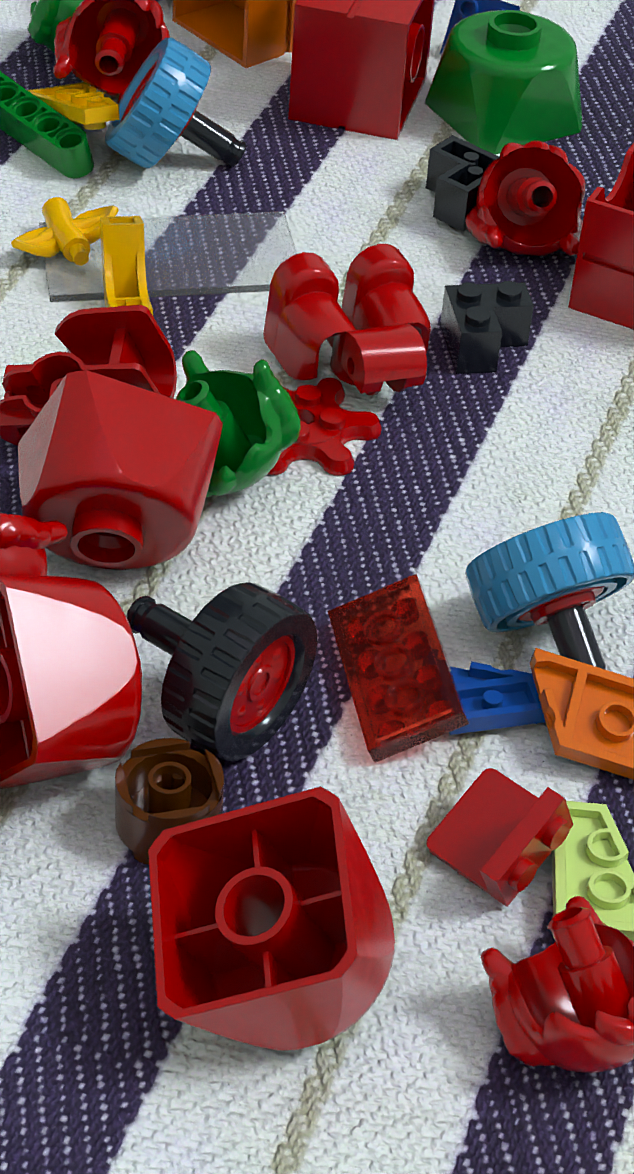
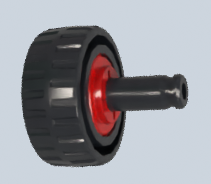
M239 583L223 590L202 608L193 621L164 604H156L155 599L150 596L136 599L126 615L134 634L139 633L144 640L172 655L161 692V710L166 724L172 731L203 751L205 749L208 750L216 758L223 761L244 759L258 751L275 735L289 717L302 695L316 656L317 629L310 614L285 597L256 583Z

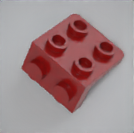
M488 768L478 776L427 839V847L435 857L508 907L518 893L531 883L538 868L550 853L564 842L573 826V821L566 799L551 788L547 787L538 798L496 769Z

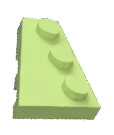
M566 801L573 826L564 842L552 851L553 917L566 909V904L570 898L575 896L584 897L589 901L602 922L607 926L618 929L634 942V873L627 860L629 851L606 804Z

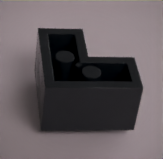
M453 135L430 148L426 189L435 192L433 217L448 224L453 229L465 231L467 229L465 219L468 213L476 206L482 175L487 167L499 156Z
M504 281L495 284L467 282L460 285H445L440 327L456 374L497 372L500 347L528 346L534 305L525 282Z

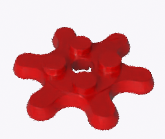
M323 378L316 386L301 385L296 391L286 389L297 408L301 430L297 442L281 453L277 463L268 474H281L287 470L293 461L300 459L315 461L321 465L324 471L332 475L342 476L351 473L354 469V459L350 450L344 444L351 440L369 441L377 439L382 431L378 416L372 412H356L341 408L339 405L345 399V391L342 383L336 378Z

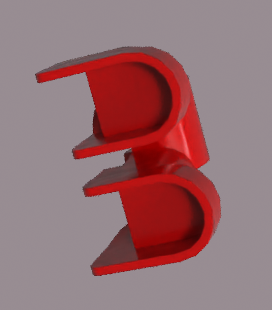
M377 244L360 252L351 262L347 272L341 307L337 302L339 294L338 279L322 257L315 253L303 252L283 261L275 270L270 283L263 335L266 345L275 355L282 368L295 380H312L317 378L319 350L322 343L327 340L333 348L330 361L332 372L340 380L356 386L361 394L365 393L366 395L374 396L381 391L384 381L393 391L397 392L404 391L407 387L423 385L427 372L426 354L431 329L427 313L413 293L414 271L399 249L391 244Z
M142 305L80 309L68 314L57 325L55 330V336L66 346L68 352L59 351L46 354L34 361L33 364L6 365L2 382L5 395L4 399L0 401V437L18 446L19 441L65 375L70 372L88 370L174 398L177 383L174 353L150 310Z

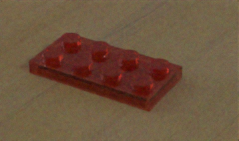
M417 574L328 611L366 747L374 763L469 724L431 609Z

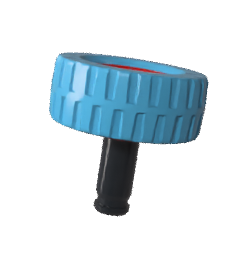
M169 37L163 39L154 48L132 79L118 104L120 120L110 121L105 134V142L109 147L128 160L147 169L157 164L180 136L217 160L226 162L228 167L237 165L247 147L245 141H239L235 138L234 134L196 110L208 83L211 65L192 49Z
M605 512L589 513L537 527L488 549L467 565L465 575L472 599L481 621L488 631L508 632L535 625L548 624L560 656L606 670V664L585 610L622 590L634 580L633 559L620 526L613 515Z

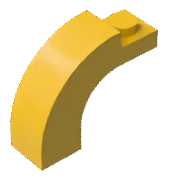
M141 216L100 217L105 307L142 305L147 307L153 315V308L147 290L144 223Z

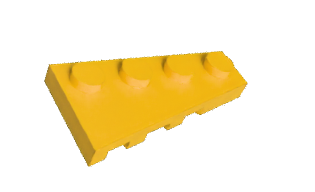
M85 82L28 90L74 124H83L84 129L87 130L106 128V122L120 120L118 104L109 97H104L102 92H97L94 86H90Z

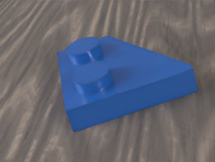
M426 654L424 670L450 735L546 723L532 673L512 669L499 670L491 665L472 661L470 670L441 665L442 655Z

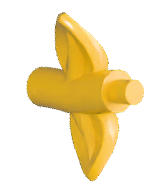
M60 197L51 198L42 207V214L47 227L29 231L15 238L11 242L12 247L41 257H53L61 251L68 261L74 262L78 266L85 265L89 260L90 244L101 238L100 217H115L119 209L112 205L86 211L73 219L66 200Z

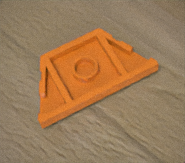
M535 648L530 660V668L555 755L634 780V679Z

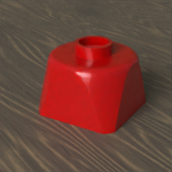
M88 370L67 373L18 443L19 488L22 514L40 522L58 521L65 524L68 530L66 539L60 543L50 545L46 549L69 561L90 567L114 570L140 569L166 562L183 552L191 543L196 533L211 480L223 423L215 412Z
M0 575V790L93 770L121 760L130 748L139 725L142 705V670L134 635L120 604L104 586L93 580L59 576Z
M319 786L165 829L149 848L157 1007L164 1013L188 1025L242 1043L269 1050L288 1051L311 1047L337 1037L354 1025L376 1001L388 979L395 953L393 920L380 880L338 796Z

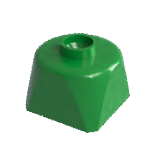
M494 10L468 16L454 25L448 35L425 104L467 142L492 154L501 153L502 148L510 142L524 145L534 140L546 142L580 133L582 129V110L576 43L571 35L557 23L524 11Z

